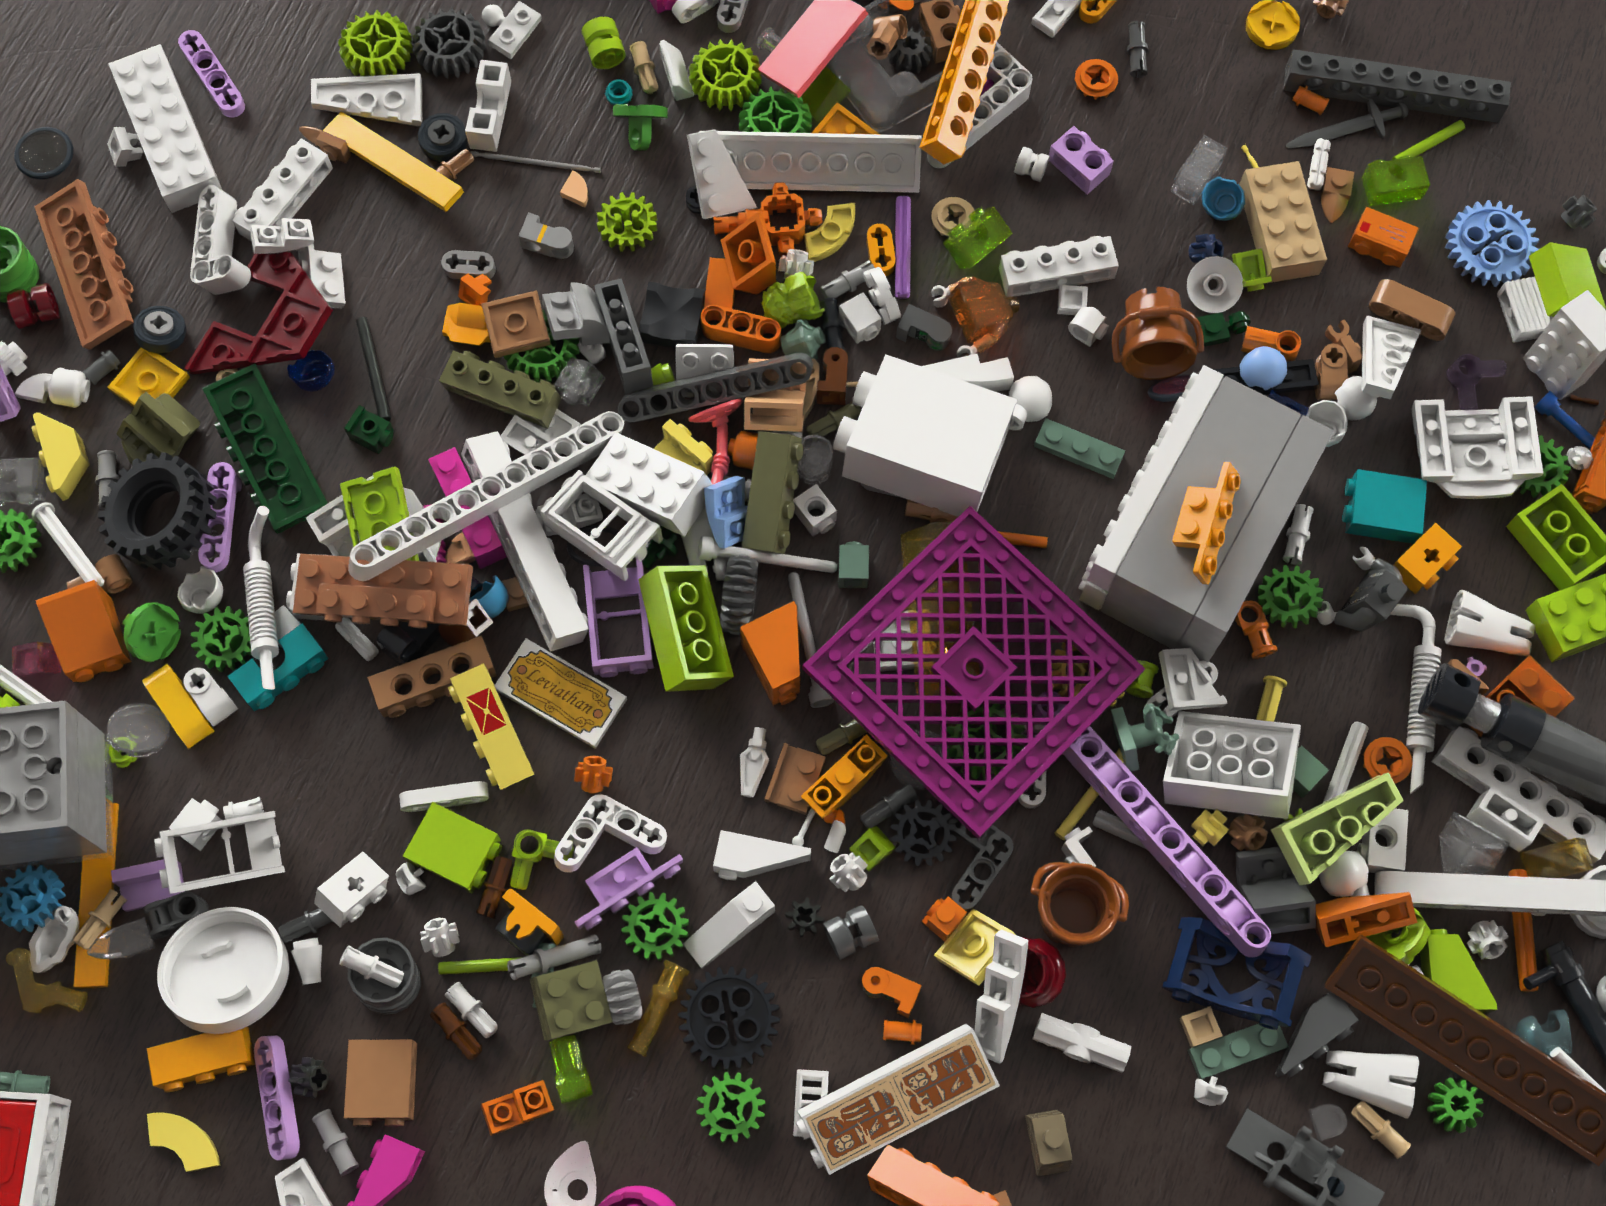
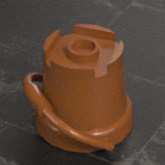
M1156 287L1157 293L1147 294V288L1131 294L1125 302V317L1118 322L1113 331V360L1115 363H1121L1125 372L1133 377L1145 380H1162L1175 377L1187 371L1195 363L1197 353L1204 351L1203 331L1199 320L1191 312L1182 308L1179 293L1166 287ZM1185 318L1193 324L1196 333V343L1188 334ZM1125 326V344L1123 345L1122 352H1120L1119 335Z
M1064 862L1047 863L1040 867L1033 877L1031 894L1038 896V911L1043 931L1057 944L1059 942L1063 945H1068L1067 947H1077L1098 942L1113 930L1117 921L1125 922L1127 920L1129 897L1125 889L1114 878L1109 877L1104 871L1090 864L1075 862L1071 864ZM1055 870L1049 876L1046 877L1042 887L1039 889L1043 875L1049 871Z

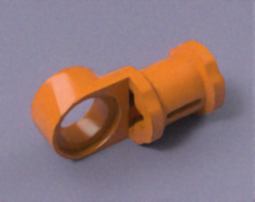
M1251 600L1243 602L1235 617V621L1242 628L1244 636H1248L1253 650L1252 658L1259 659L1277 652L1278 648L1276 645H1273L1268 632L1270 626L1261 605ZM1242 609H1253L1257 615L1256 621L1246 622L1241 616Z

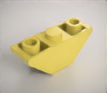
M41 413L33 414L35 425L32 426V432L36 441L41 443L42 450L38 453L42 465L45 468L47 467L49 476L45 477L50 492H55L62 501L67 500L90 465L83 440L74 428Z

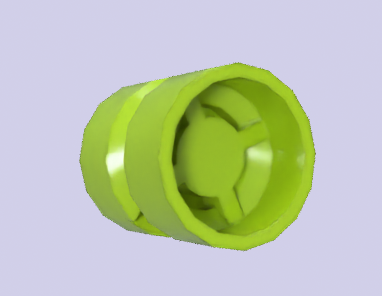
M597 17L588 21L583 26L582 35L588 47L592 65L595 68H613L625 59V50L621 39H619L615 21L612 18Z

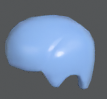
M1262 346L1255 348L1245 355L1240 363V376L1249 387L1258 386L1268 390L1281 384L1287 375V362L1280 351L1271 347Z

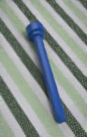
M1549 391L1534 408L1541 415L1545 413L1548 417L1550 415L1553 416L1584 445L1591 449L1595 437L1560 408L1561 404L1557 401L1559 398Z

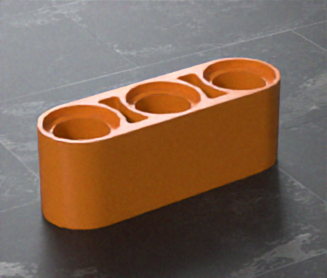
M709 305L701 312L702 332L710 340L763 353H773L781 345V327L772 318L719 305ZM711 320L720 321V323L716 325L708 324V322ZM740 326L747 328L743 332H738L735 329ZM771 333L774 337L767 339L762 337V335Z

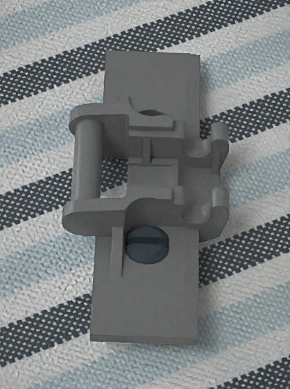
M1248 1108L1225 1147L1266 1172L1267 1177L1263 1185L1268 1188L1270 1186L1276 1188L1303 1206H1378L1385 1193L1336 1163L1344 1152L1342 1148L1334 1145L1332 1148L1325 1146L1312 1138V1130L1305 1126H1302L1294 1137ZM1277 1143L1283 1147L1285 1155L1282 1160L1274 1161L1269 1158L1267 1148L1270 1144ZM1281 1167L1315 1187L1318 1191L1316 1197L1311 1196L1279 1176L1278 1173Z

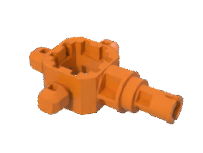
M784 182L773 185L772 195L766 196L761 202L760 209H745V212H738L737 216L713 217L715 235L732 232L756 213H762L771 246H778L781 257L782 255H787L789 249H794V244H799L804 239L805 225L812 227L822 224V210L808 208L807 211H804L803 199L795 193L789 194L788 187ZM786 209H791V213H796L797 224L794 225V229L789 230L788 226L780 227V230L775 231V226L770 227L769 215H773V210H777V213H786Z

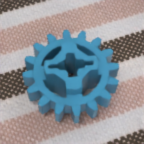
M28 865L25 873L17 869L14 879L10 877L5 879L8 883L7 887H0V893L3 894L0 897L1 921L18 932H21L23 928L33 932L35 924H38L41 928L45 927L44 920L47 917L52 920L55 919L52 912L54 909L62 906L58 900L66 897V894L61 890L65 886L64 883L58 878L59 876L51 869L47 870L43 865H40L37 870L32 865Z

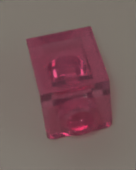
M32 642L12 646V673L17 677L40 673L60 674L61 665L52 643Z

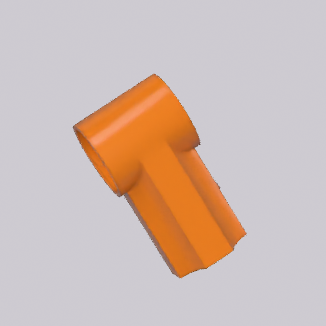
M1247 326L1241 351L1249 353L1257 347L1266 346L1280 351L1286 362L1295 361L1301 347V338L1296 332L1290 330L1277 333ZM1287 345L1290 346L1292 350L1286 351L1283 350L1280 346Z

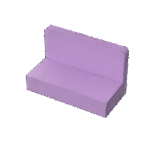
M164 859L111 870L112 883L120 887L121 895L127 900L122 906L124 911L142 909L149 903L181 893L170 894L169 888L162 889L159 870L165 869ZM178 862L181 883H184L182 866Z

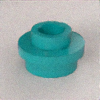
M616 79L609 83L605 95L611 105L628 104L632 99L633 92L631 86L626 81ZM623 93L621 96H616L615 94Z

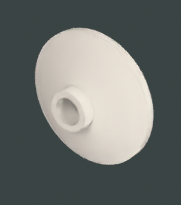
M1219 256L1207 257L1199 261L1190 271L1187 278V293L1192 303L1200 310L1208 313L1224 312L1233 307L1239 300L1243 290V277L1239 268L1231 260ZM1211 279L1217 281V287L1214 290L1208 287Z

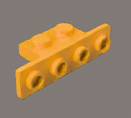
M1231 462L1223 463L1216 488L1187 487L1172 539L1176 547L1199 549L1193 573L1202 584L1209 585L1211 576L1216 572L1219 548L1223 546L1225 541L1224 530L1227 520L1231 518L1233 512V498L1235 492L1240 488V475Z

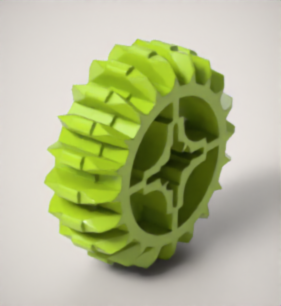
M378 10L375 11L374 15H370L365 11V17L360 18L355 15L354 23L347 21V29L341 30L342 38L339 39L338 43L340 47L339 53L347 69H351L355 76L359 74L360 76H378L390 73L397 75L396 69L405 70L404 62H410V53H413L412 37L408 32L407 26L404 22L401 23L397 16L391 17L388 11L382 16Z
M720 39L716 46L709 42L708 50L701 47L699 55H694L693 63L689 67V82L694 95H698L700 102L707 100L709 108L717 104L719 111L723 106H728L731 111L735 104L742 108L743 100L749 102L751 94L757 95L759 86L762 84V76L758 70L760 67L757 55H753L751 48L744 50L742 42L737 46L734 45L732 39L728 44H724ZM737 66L744 69L747 75L741 74V70L737 69ZM705 74L710 76V79L714 81V84H711L707 81V79L704 77Z

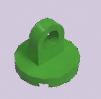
M616 104L613 106V116L629 118L630 147L633 150L645 151L651 143L652 118H668V108L659 105L639 104L628 106V104Z
M158 602L146 603L136 608L132 614H127L122 622V626H124L123 639L126 649L133 657L146 662H154L168 657L176 648L181 636V630L178 629L179 616L172 608Z

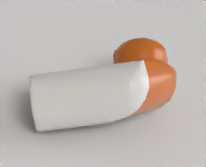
M841 809L835 810L824 817L826 823L832 824L824 848L834 853H838L846 833L845 814Z

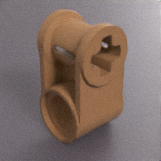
M1333 343L1325 346L1321 355L1315 361L1319 383L1317 389H1315L1317 400H1338L1335 391L1349 378L1346 350L1339 344Z

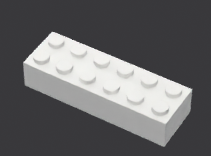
M161 44L108 63L161 195L171 213L197 204L200 193L209 185H215L222 190Z

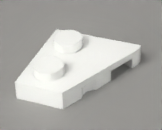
M1191 648L1166 649L1159 653L1169 711L1223 707L1227 704L1225 696H1219L1210 683L1212 680L1206 669L1200 666L1199 659Z

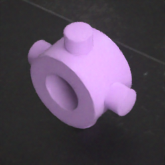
M1473 657L1467 658L1468 663L1465 666L1479 678L1487 670V666L1483 665L1481 661L1473 659Z

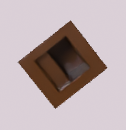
M832 347L827 349L823 355V373L826 376V380L817 381V404L845 405L848 355L842 348Z
M475 598L469 601L467 626L441 624L439 626V633L445 642L454 646L477 637L493 621Z

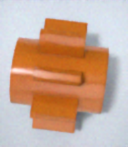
M587 756L583 762H578V767L575 768L574 782H581V789L585 792H602L603 788L609 787V783L612 781L613 767H606V760L602 757Z

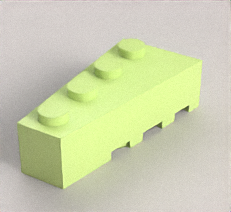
M1385 773L1272 828L1271 832L1298 884H1311L1321 872L1330 867L1339 859V856L1356 844L1366 832L1375 827L1404 800L1390 774Z

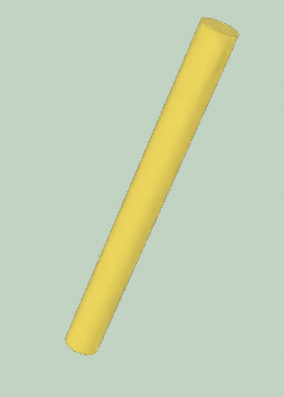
M1119 748L1115 755L1124 763ZM1092 786L1089 787L1056 830L1055 835L1060 839L1065 840L1064 837L1073 830L1099 796Z

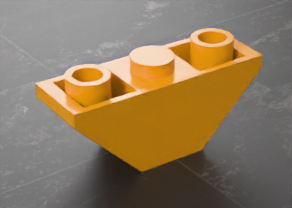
M866 734L801 795V798L823 819L843 806L868 782L888 755Z

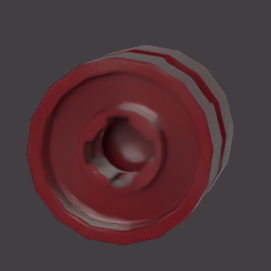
M48 283L33 286L30 292L22 289L7 293L8 307L19 329L36 325L38 319L42 322H47L60 318L56 297ZM33 300H36L38 311H36Z

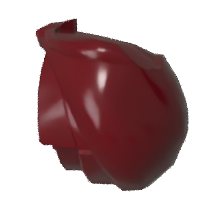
M1022 937L1029 940L1018 1006L1024 1005L1030 1008H1037L1052 1003L1061 993L1066 979L1065 961L1058 949L1045 940Z

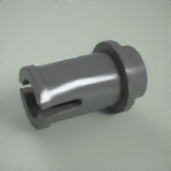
M110 350L106 353L101 352L102 356L86 370L82 371L94 385L113 369H119L117 366L121 362Z

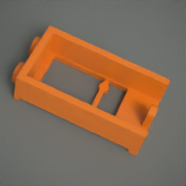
M1606 418L1602 420L1600 424L1602 426L1598 429L1590 449L1593 461L1588 469H1582L1572 493L1573 497L1588 514L1597 513L1606 506Z

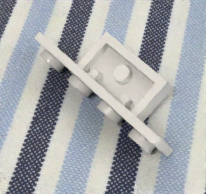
M313 244L296 249L299 253L298 262L329 306L342 309L345 305L341 254L314 250Z

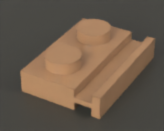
M784 743L765 796V802L777 804V806L806 815L809 805L801 798V795L819 779L826 757Z

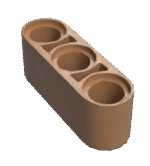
M1389 279L1379 282L1368 306L1376 315L1394 323L1421 329L1420 335L1436 341L1445 339L1456 314L1450 306Z

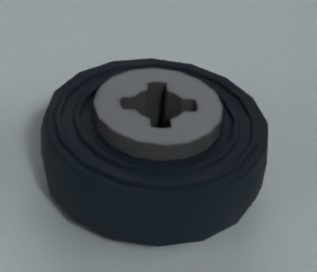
M438 113L429 116L422 122L418 132V141L423 153L430 159L438 162L449 161L463 149H466L468 142L464 123L457 116L449 113Z

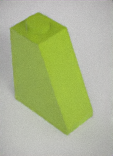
M1446 929L1430 930V936L1424 948L1420 951L1421 970L1424 976L1483 1014H1489L1498 1010L1497 1002L1459 934H1448Z

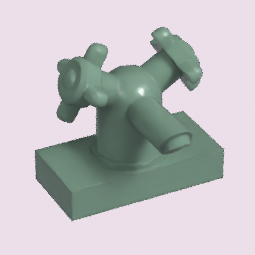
M1152 703L1147 704L1143 709L1144 723L1131 726L1127 722L1123 707L1111 709L1117 742L1125 766L1130 771L1139 770L1137 749L1158 744L1155 752L1161 753L1164 751L1165 754L1171 755L1179 735L1175 733L1171 736L1167 731L1163 732V725L1165 723L1171 724L1173 718L1167 716L1160 707H1155Z

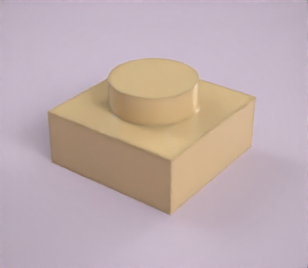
M1211 1006L1180 1018L1191 1048L1222 1037Z

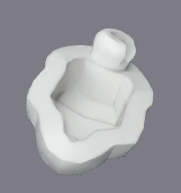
M60 906L52 912L54 920L47 917L44 920L45 927L41 928L38 925L29 942V961L33 972H47L54 965L63 962L69 948L75 943L73 940L79 932V919L72 908Z

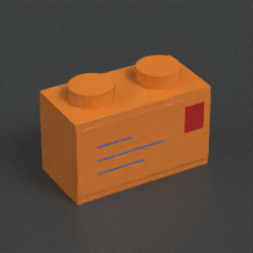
M1366 207L1348 247L1354 249L1359 254L1379 259L1386 265L1400 268L1408 255L1418 227Z

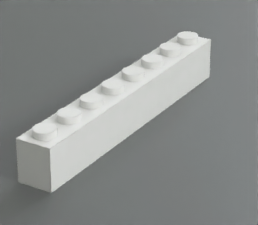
M498 431L465 440L461 455L473 482L512 462L508 444L502 441ZM509 479L514 483H519L516 479ZM484 492L486 495L495 496L491 492ZM528 493L489 514V517L551 652L583 642L589 630L588 618L585 613L580 611L576 592L572 587H569L565 568L562 563L557 561L553 542L550 538L546 537L542 518L538 513H535L531 494Z

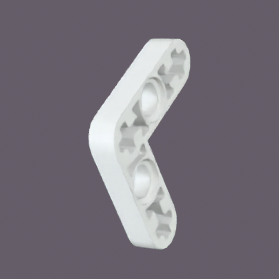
M603 794L594 795L587 801L556 847L554 863L563 872L576 871L604 830L648 854H657L664 849L667 832L660 824ZM605 807V812L601 811L598 814L596 822L592 820L595 808ZM623 818L632 820L635 826L630 830H623L618 826V822ZM641 826L643 827V832L640 831L639 837H637L636 835ZM581 827H587L592 831L593 835L588 839H581L576 835V830ZM653 834L657 835V840H654L652 843L647 841L648 837H652ZM574 844L576 846L574 857L569 858L568 861L563 860V855H568Z

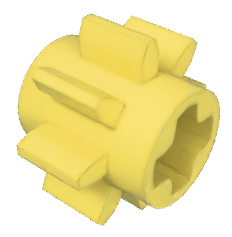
M1205 809L1191 825L1196 830L1192 837L1202 846L1207 842L1215 846L1229 830L1224 825L1228 818L1218 809L1213 814Z

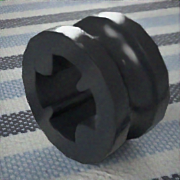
M694 185L686 192V204L690 211L699 214L701 213L700 204L695 203V196L698 193L696 185Z

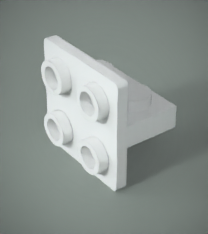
M676 345V380L734 367L733 345ZM717 382L708 384L709 389L714 393L723 391L722 386ZM681 389L683 397H695L691 389Z

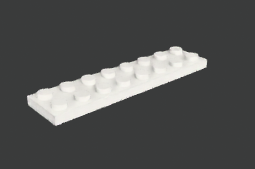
M717 131L747 189L772 190L775 183L784 182L788 190L919 193L921 149L919 147L922 141L921 135Z

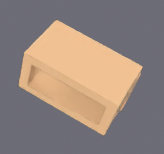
M749 359L748 364L768 359ZM799 362L792 365L795 373H806V366L803 363ZM773 369L764 371V375L768 380L774 381L779 378L778 373ZM748 378V386H750V385H751V382H750V379ZM806 382L796 386L747 396L744 401V430L802 432L805 417L803 415V406L806 396Z

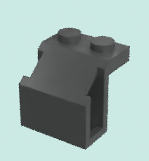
M1279 846L1236 852L1238 888L1254 912L1268 926L1271 934L1316 928V901L1306 885L1298 884Z

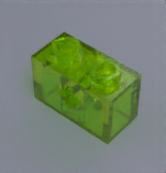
M1403 156L1397 160L1390 161L1375 160L1367 165L1361 177L1369 206L1423 199L1430 186L1422 156Z
M994 206L986 209L979 207L968 216L970 221L965 225L960 223L948 232L950 237L943 244L961 270L973 267L1013 234Z

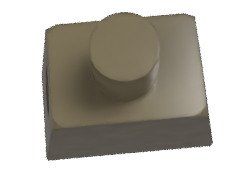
M1058 1110L1025 1115L1036 1176L1069 1171L1072 1163V1153L1063 1113Z

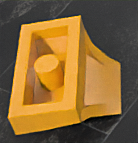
M465 303L447 306L442 330L443 336H448L452 342L480 346L485 342L491 343L482 306Z

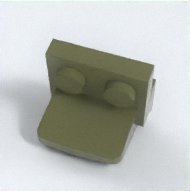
M145 392L138 398L131 414L123 419L116 435L121 438L122 446L131 464L137 458L145 462L147 454L150 453L155 454L159 458L161 452L168 453L172 457L178 456L184 444L198 430L200 422L169 394L163 393L154 399Z

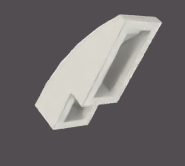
M973 354L922 366L994 392L1009 390L1014 380L1008 357L980 363L978 355Z

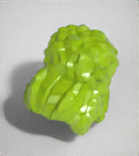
M804 272L790 275L785 279L784 283L775 282L767 291H763V301L761 304L765 312L764 316L776 320L781 328L796 323L798 319L815 320L821 317L825 308L820 309L818 296L813 290L816 279L811 275L806 276Z

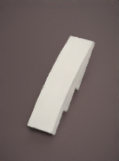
M1002 929L994 936L993 960L986 967L984 994L977 999L974 1031L986 1058L998 1064L1004 1060L1020 1000L1029 942L1027 939Z

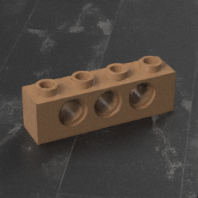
M481 635L367 678L378 710L382 716L394 718L403 715L406 709L411 707L428 706L438 697L444 695L451 697L448 687L453 684L450 678L459 675L455 673V669L460 664H468V670L484 663L491 678L497 676ZM431 675H441L437 683L427 684V679ZM403 685H412V689L408 694H398L399 689Z

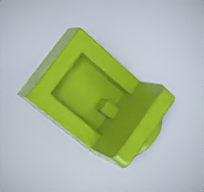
M1262 248L1232 254L1233 263L1236 264L1242 274L1243 287H1247V292L1264 289V283L1272 282L1271 276L1266 275Z

